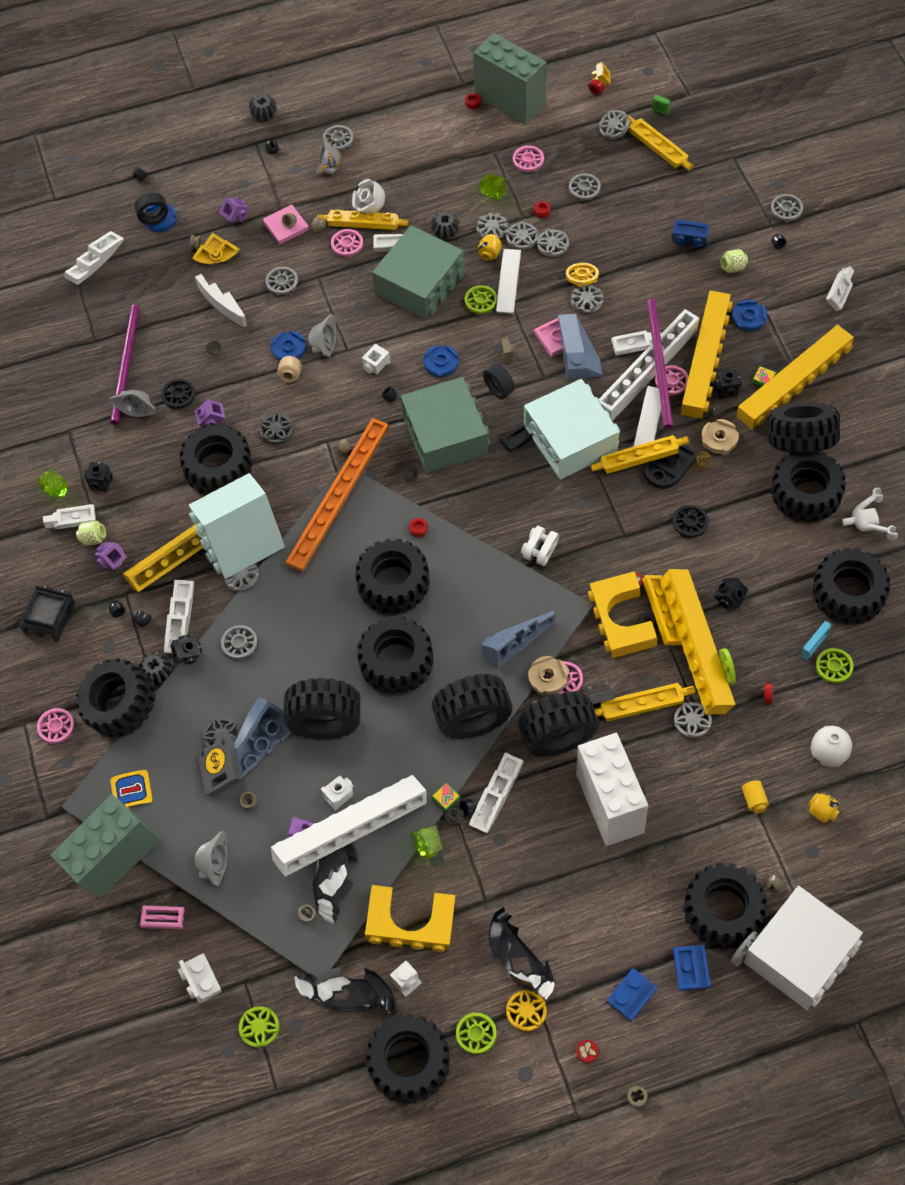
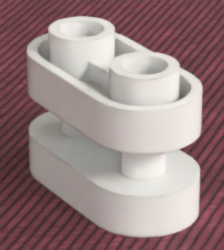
M537 526L532 528L529 534L530 539L528 543L523 544L521 553L523 558L529 561L534 556L537 557L536 563L545 566L557 545L559 534L551 531L549 535H545L546 529ZM543 541L544 544H543L541 550H538V548H539L541 542Z

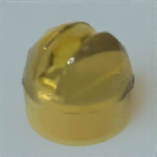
M702 451L697 454L696 463L702 468L707 467L711 462V456L708 452Z

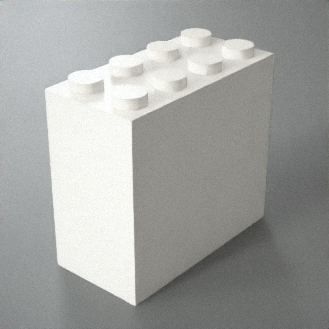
M614 733L578 745L576 776L605 846L644 834L648 803L618 734Z
M798 885L750 946L744 963L808 1011L811 1005L813 1007L817 1006L825 990L828 991L837 975L842 973L849 959L853 958L863 942L860 940L863 932Z

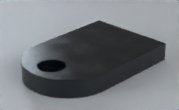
M687 445L679 446L677 454L646 462L644 475L647 482L659 489L675 486L698 458L699 452ZM660 475L663 479L655 480L653 476Z

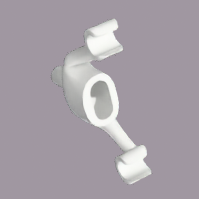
M880 488L873 489L872 495L854 508L852 517L842 519L843 526L855 524L860 531L873 530L887 533V539L891 541L896 540L898 537V533H894L896 531L895 526L891 525L888 528L879 526V518L875 508L864 509L873 501L879 503L883 500Z

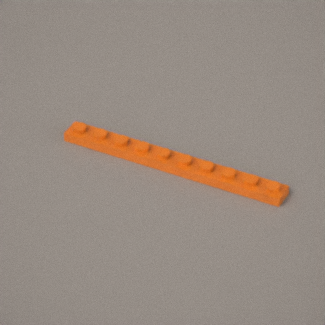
M374 418L371 419L286 560V566L304 572L388 431L389 424Z

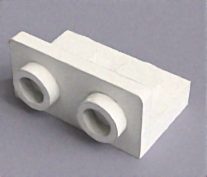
M204 953L185 963L183 960L179 961L181 968L178 971L182 980L187 979L190 985L187 987V991L191 999L196 998L200 1004L222 992Z

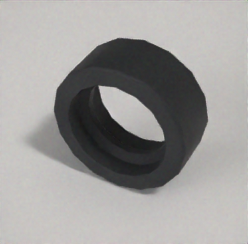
M158 193L144 194L134 204L138 220L146 225L160 223L167 217L169 212L165 198ZM148 206H160L155 211L143 212V210Z
M494 363L483 371L485 384L497 398L503 399L514 392L515 385L513 379L501 364Z

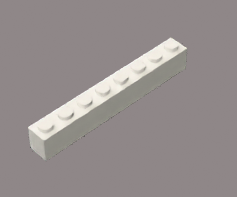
M686 309L661 334L665 365L698 331L699 317ZM653 343L599 398L601 407L609 413L611 421L656 376Z
M413 775L404 778L398 783L386 787L382 791L368 796L354 805H350L341 812L333 814L329 818L315 823L311 827L297 832L283 841L277 842L271 847L272 860L286 877L425 805L426 789Z

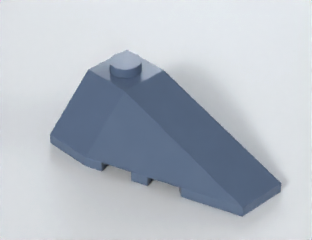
M558 315L566 379L602 377L600 358L577 315Z
M554 611L548 612L497 632L492 637H487L482 643V654L499 669L556 622V613Z
M260 697L257 698L249 711L235 742L242 778L258 764L260 759L266 754H270L273 748L287 739L291 733L284 725L283 710Z

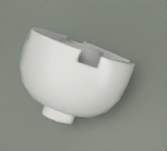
M371 179L363 180L358 185L360 187L358 191L353 193L352 205L363 214L377 213L384 205L385 192L377 182Z
M825 726L819 729L812 739L810 747L812 756L816 757L823 766H841L851 755V737L840 727Z

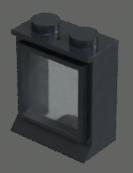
M36 585L33 596L18 625L22 633L26 634L28 629H33L37 636L42 637L45 632L51 634L54 641L58 642L75 605V601L68 591H57L49 586L42 587Z

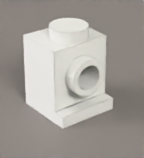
M375 344L362 357L364 370L369 374L372 372L378 374L386 365L390 364L389 352Z
M338 776L326 787L323 786L321 793L331 807L337 810L354 796L352 789L354 786L347 777L343 779L341 776Z
M407 961L390 974L391 982L405 997L421 984V981L418 979V973Z

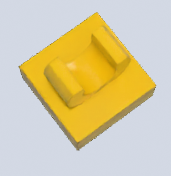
M601 62L597 64V70L592 72L593 79L599 80L604 86L610 85V71Z

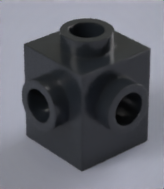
M736 369L719 371L717 379L714 381L715 389L718 390L720 399L737 397L739 387H742L741 376L737 375Z
M90 462L89 468L85 470L84 478L90 489L107 492L112 482L113 474L105 463Z
M724 578L718 586L714 597L720 606L725 609L739 608L748 589L738 578Z
M180 636L177 640H173L170 645L174 664L182 662L184 664H192L196 662L200 653H202L200 641L197 642L196 636Z

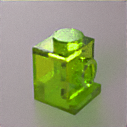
M487 174L479 184L481 193L487 194L490 197L495 196L496 200H500L506 194V178Z
M51 468L37 479L43 492L46 491L49 495H55L59 499L69 490L66 479Z
M427 826L410 833L411 837L415 836V846L421 855H425V859L435 857L438 851L443 850L436 826Z

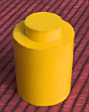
M756 780L744 784L742 791L749 810L756 814L766 811L769 802L761 781Z

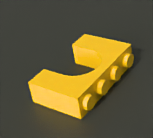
M635 572L590 583L591 591H588L589 600L595 604L593 612L595 618L600 620L601 624H598L601 636L605 635L606 641H604L606 652L611 653L612 658L657 646V636L651 621L624 627L615 624L608 616L611 608L617 603L640 597V586Z
M372 885L365 940H369V943L372 944L387 942L395 947H402V945H411L413 949L427 947L432 948L436 952L449 950L455 895L434 893L432 916L428 924L417 931H405L397 927L390 916L393 888Z

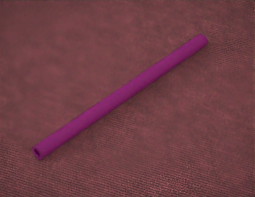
M651 298L647 300L663 425L664 428L669 429L673 427L668 385L656 299Z
M138 305L131 306L115 396L125 391L140 310ZM114 406L110 423L118 425L121 411Z

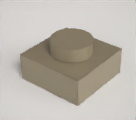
M502 338L501 350L504 363H510L511 355H514L513 344H509L508 338Z

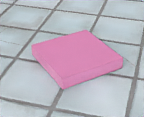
M293 205L263 218V223L279 245L309 230V226ZM292 213L296 216L297 222L294 226L287 228L282 223V216Z
M558 318L534 329L535 336L551 358L563 353Z

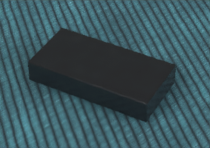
M522 424L500 437V441L509 452H512L532 440L534 434H529L525 425Z

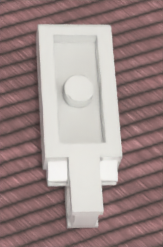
M851 266L839 271L826 298V301L835 311L842 309L853 283L850 279L854 270Z
M641 331L612 337L611 342L615 355L646 350L652 344L651 332Z
M93 504L57 509V512H54L53 515L43 516L45 528L54 529L77 527L81 523L96 520Z

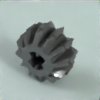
M264 93L260 96L257 94L256 97H251L249 102L251 116L256 120L261 119V121L274 117L277 110L274 98L270 94L265 96Z
M442 210L441 213H436L435 217H432L431 230L435 236H440L441 239L443 237L449 239L450 236L455 237V234L459 232V218L455 213H451L450 210L448 212Z
M157 651L153 656L151 653H148V658L142 657V663L138 664V668L150 677L153 684L156 681L162 684V679H167V674L172 672L170 660L167 659L166 655H160Z

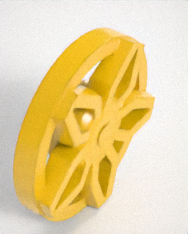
M577 263L571 265L566 270V279L578 287L596 283L599 277L598 269L588 263Z
M519 991L507 1003L506 1014L508 1021L520 1031H533L539 1028L546 1018L547 1008L545 1001L533 991ZM523 995H525L527 998L526 1002H523L522 1000ZM529 995H530V996H533V997H535V998H537V1000H533V1001L530 1003V1000H531V999H530ZM520 996V998H519L520 1004L517 1003V1002L512 1003L517 997ZM541 1003L538 1007H534V1004ZM517 1006L518 1010H514L510 1007ZM543 1007V1015L540 1018L536 1012ZM510 1012L513 1014H518L516 1016L515 1022L511 1018ZM536 1016L539 1022L533 1020L532 1018ZM519 1018L523 1019V1021L518 1025ZM527 1020H529L530 1023L534 1024L533 1026L524 1027V1025L527 1023Z

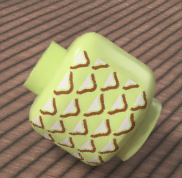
M741 249L726 251L721 257V267L727 273L742 272L748 263V257Z
M94 520L81 523L76 536L83 545L91 546L102 543L106 537V530L103 524Z

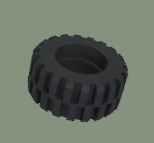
M816 402L790 403L774 408L768 415V441L773 448L779 451H787L788 453L820 452L834 447L840 440V413L832 405Z
M216 424V426L206 425V428L197 429L196 433L192 432L188 436V440H184L183 448L180 449L179 460L185 479L191 488H195V491L199 493L204 492V495H208L249 473L251 474L252 458L246 438L241 435V432L236 429L233 430L232 427L227 425L225 427L222 424ZM222 452L231 455L230 460L220 467L208 468L201 465V462L210 454Z
M816 451L813 453L792 452L789 456L785 455L781 462H778L774 471L771 485L772 500L777 504V508L781 512H785L784 515L789 518L792 516L796 521L805 520V522L811 523V520H815V522L822 521V517L827 519L832 513L837 511L846 487V476L842 471L843 468L839 463L836 464V459L832 456L828 457L827 453L823 451L821 453ZM803 477L812 478L818 481L825 490L816 494L803 493L794 487L792 481Z
M391 538L385 539V542L377 541L373 547L371 545L365 549L366 553H361L359 556V561L355 567L357 588L364 603H368V606L372 609L377 608L380 613L388 611L389 614H395L397 611L404 613L408 608L410 610L415 608V603H421L424 599L423 595H427L430 584L428 563L421 550L417 546L413 547L409 541L405 543L402 542V539L391 541ZM389 567H400L410 573L406 581L395 586H386L375 580L379 572Z
M844 548L843 551L836 550L833 551L832 555L828 554L825 556L824 560L818 565L812 587L814 601L819 603L818 608L821 612L825 611L826 616L830 619L832 617L835 618L836 622L841 623L845 621L847 624L852 625L854 622H857V624L864 623L865 619L870 621L875 615H878L885 605L891 585L889 583L890 575L886 573L887 568L884 564H880L881 560L878 557L874 558L871 556L872 553L868 551L864 553L861 552V549L857 548L855 550ZM844 576L857 578L866 585L869 592L860 596L847 595L836 587L834 580Z
M392 616L388 620L382 618L378 620V624L372 623L368 627L369 631L363 632L361 635L362 639L358 642L357 656L363 678L366 682H370L371 687L374 689L379 687V691L382 693L390 691L391 694L397 695V692L400 691L404 694L408 693V689L412 688V690L418 688V683L423 684L427 680L426 675H430L432 671L431 666L433 665L432 643L429 634L425 632L421 625L417 626L416 621L412 619L406 621V617L395 619ZM391 645H404L414 652L412 658L400 666H388L377 659L379 653Z
M113 658L112 661L109 659L104 660L102 664L98 663L93 666L94 669L85 674V679L79 683L80 689H77L76 696L78 699H76V707L78 708V715L85 724L107 737L112 738L115 736L118 738L123 737L124 733L126 735L133 733L135 728L139 729L142 726L141 723L144 720L147 721L149 718L148 714L150 711L152 712L154 707L152 702L155 701V694L153 693L155 688L154 684L151 683L150 677L130 661L121 660L120 658ZM126 685L122 701L115 708L106 711V701L112 691L119 686Z
M487 673L484 675H469L445 685V688L440 689L435 694L431 704L439 731L450 739L474 738V736L484 735L488 731L491 732L494 728L503 725V722L509 719L513 710L504 681L496 675Z
M309 678L305 681H298L297 684H292L284 695V725L291 733L294 732L295 735L304 736L307 739L331 740L332 738L338 739L342 738V736H348L360 725L361 696L353 685L346 684L342 680Z
M567 691L562 694L557 693L553 696L545 697L543 700L527 707L525 712L521 713L518 720V727L526 749L531 754L539 757L541 755L544 757L554 756L578 748V745L587 743L589 739H592L597 734L600 725L591 699L586 694L579 693L578 691Z
M723 862L717 863L714 868L712 865H708L705 867L704 872L702 870L698 871L695 874V878L691 879L684 901L685 920L687 923H690L689 928L692 933L697 932V938L702 942L706 939L709 941L708 945L714 947L716 943L720 944V948L727 949V946L732 944L733 948L739 947L740 943L744 942L753 931L758 932L762 926L767 909V897L763 893V885L760 882L756 883L757 877L753 873L749 875L746 873V868H735L736 864L729 863V866H724ZM715 891H730L742 900L745 906L744 914L733 921L717 919L707 910L705 906L706 897Z
M407 1013L404 1018H401L400 1014L395 1015V1020L389 1021L386 1019L383 1021V1026L381 1028L377 1027L373 1031V1038L370 1037L368 1040V1049L366 1050L365 1057L370 1079L374 1083L375 1088L380 1093H384V1096L389 1100L394 1098L397 1103L402 1104L404 1101L414 1104L418 1099L425 1101L428 1099L429 1094L435 1095L439 1091L438 1087L445 1083L446 1074H449L450 1054L447 1040H445L441 1029H437L434 1022H427L426 1018L421 1015L418 1018H414L413 1014ZM404 1041H416L425 1046L429 1055L428 1064L425 1069L411 1077H401L394 1074L388 1066L387 1059L389 1052L395 1045Z

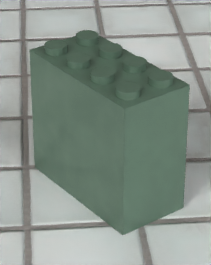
M495 33L473 52L475 93L482 100L524 124L531 121L546 106V61Z
M410 225L372 272L374 293L427 320L436 312L438 305L445 301L446 295L455 288L457 281L463 278L465 274L463 250Z
M463 377L401 395L403 418L425 473L488 454V447L490 446L488 438L490 436L487 425H483V415L481 411H477V401L475 397H471L470 385L465 383Z
M111 794L50 855L77 884L102 899L161 839L132 810Z

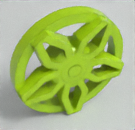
M474 286L465 294V305L471 312L477 315L488 313L496 308L497 294L488 286Z
M726 648L720 649L719 659L729 685H733L736 682L732 658Z
M826 649L819 654L816 660V671L827 683H842L848 680L853 672L852 658L841 649ZM835 653L840 654L844 657L837 658V655ZM827 654V660L820 661V659ZM848 664L850 665L849 672L845 669Z
M267 1007L249 1009L243 1014L239 1022L240 1036L251 1047L262 1048L268 1046L276 1039L279 1033V1020L276 1014ZM261 1011L258 1018L253 1014L254 1012ZM267 1012L266 1018L263 1019L262 1016ZM249 1015L254 1018L253 1021H250V1020H249V1018H248ZM270 1015L274 1018L275 1024L268 1022ZM246 1020L247 1023H248L250 1026H246V1027L243 1029V1024H244V1021ZM268 1026H272L275 1029L268 1030ZM251 1029V1033L244 1034L247 1030ZM266 1033H274L270 1039L265 1041ZM254 1036L256 1043L249 1041L247 1038ZM260 1036H262L261 1043L258 1040Z
M470 1013L459 1021L456 1028V1038L464 1051L470 1054H482L488 1051L495 1043L496 1027L487 1015ZM474 1017H479L485 1020L477 1024V1021L474 1019ZM468 1019H470L474 1024L469 1026ZM466 1021V1027L468 1028V1030L464 1029L460 1031L461 1026ZM488 1023L487 1027L484 1029L482 1025ZM490 1026L493 1029V1037L489 1033H485L489 1030ZM464 1034H468V1037H460V1036H461V1035H464ZM484 1037H487L491 1042L484 1041ZM468 1040H470V1041H469V1048L466 1047V1046L462 1043V1041H466V1042H467ZM473 1042L477 1043L475 1049H472ZM480 1042L484 1045H487L486 1047L479 1049Z

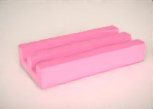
M142 906L140 927L183 929L182 922L184 921L183 914L185 909L184 907ZM147 912L179 913L178 916L146 915ZM145 920L178 921V922H177V923H175V922H148V921H145Z

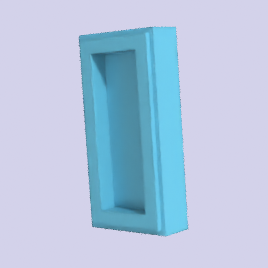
M825 621L803 647L801 658L808 660L828 636L831 628L830 623Z

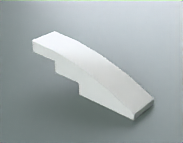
M110 231L88 245V252L78 257L76 265L65 271V278L77 285L80 284L111 257L122 244L124 238Z
M504 249L496 313L514 315L521 250Z
M202 274L195 277L199 290L219 312L240 326L247 327L245 315L230 292L222 294L216 283L208 285Z
M647 387L634 446L655 441L661 415L659 388Z
M174 580L173 597H171L170 612L167 615L164 653H172L170 645L173 640H177L180 636L188 635L194 581Z
M504 753L498 769L495 770L488 787L485 788L469 823L470 826L486 833L489 832L524 763L523 760Z

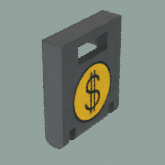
M231 736L221 739L198 753L205 794L207 796L214 797L242 781L236 748ZM225 774L227 776V779L221 783L214 781Z

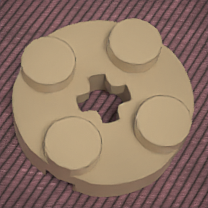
M717 419L716 422H708L702 430V446L713 453L727 455L737 446L739 433L735 429V425L730 421ZM722 434L723 439H718L716 436Z
M551 656L540 657L532 663L528 672L529 683L541 696L556 694L567 685V667L561 660L553 659ZM545 672L553 674L551 679L544 678Z

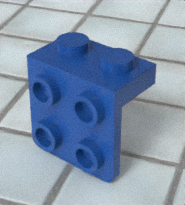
M675 219L672 241H675V244L678 245L690 243L694 247L706 246L710 224Z

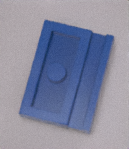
M704 945L673 947L679 991L700 990L701 988L710 989L711 985Z
M632 968L607 999L606 1003L632 1022L658 987Z

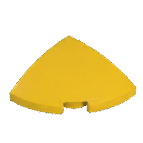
M212 232L205 244L199 247L192 259L202 264L213 265L214 263L230 260L240 249Z

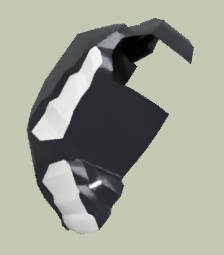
M352 843L317 860L312 881L317 913L324 920L333 924L337 921V915L340 913L339 902L344 899L353 885V882L348 879L347 862L349 856H354L358 861V855Z
M504 907L495 912L489 929V946L494 959H500L501 964L506 968L508 976L513 982L521 987L533 989L535 994L540 995L543 999H547L552 993L555 979L547 959L544 966L518 937L519 928L508 922L512 916L506 912ZM527 957L532 972L526 974L520 970L517 973L513 968L511 959Z
M341 967L330 969L317 977L310 973L294 976L296 987L301 996L325 1009L369 1011L378 1005L381 1006L382 1011H394L396 999L391 988L376 972L364 968V979H351L344 975H339ZM343 988L348 989L350 992L346 999L334 1000L335 994L343 993Z

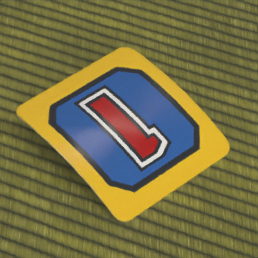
M147 770L129 772L111 778L112 794L127 807L152 802Z

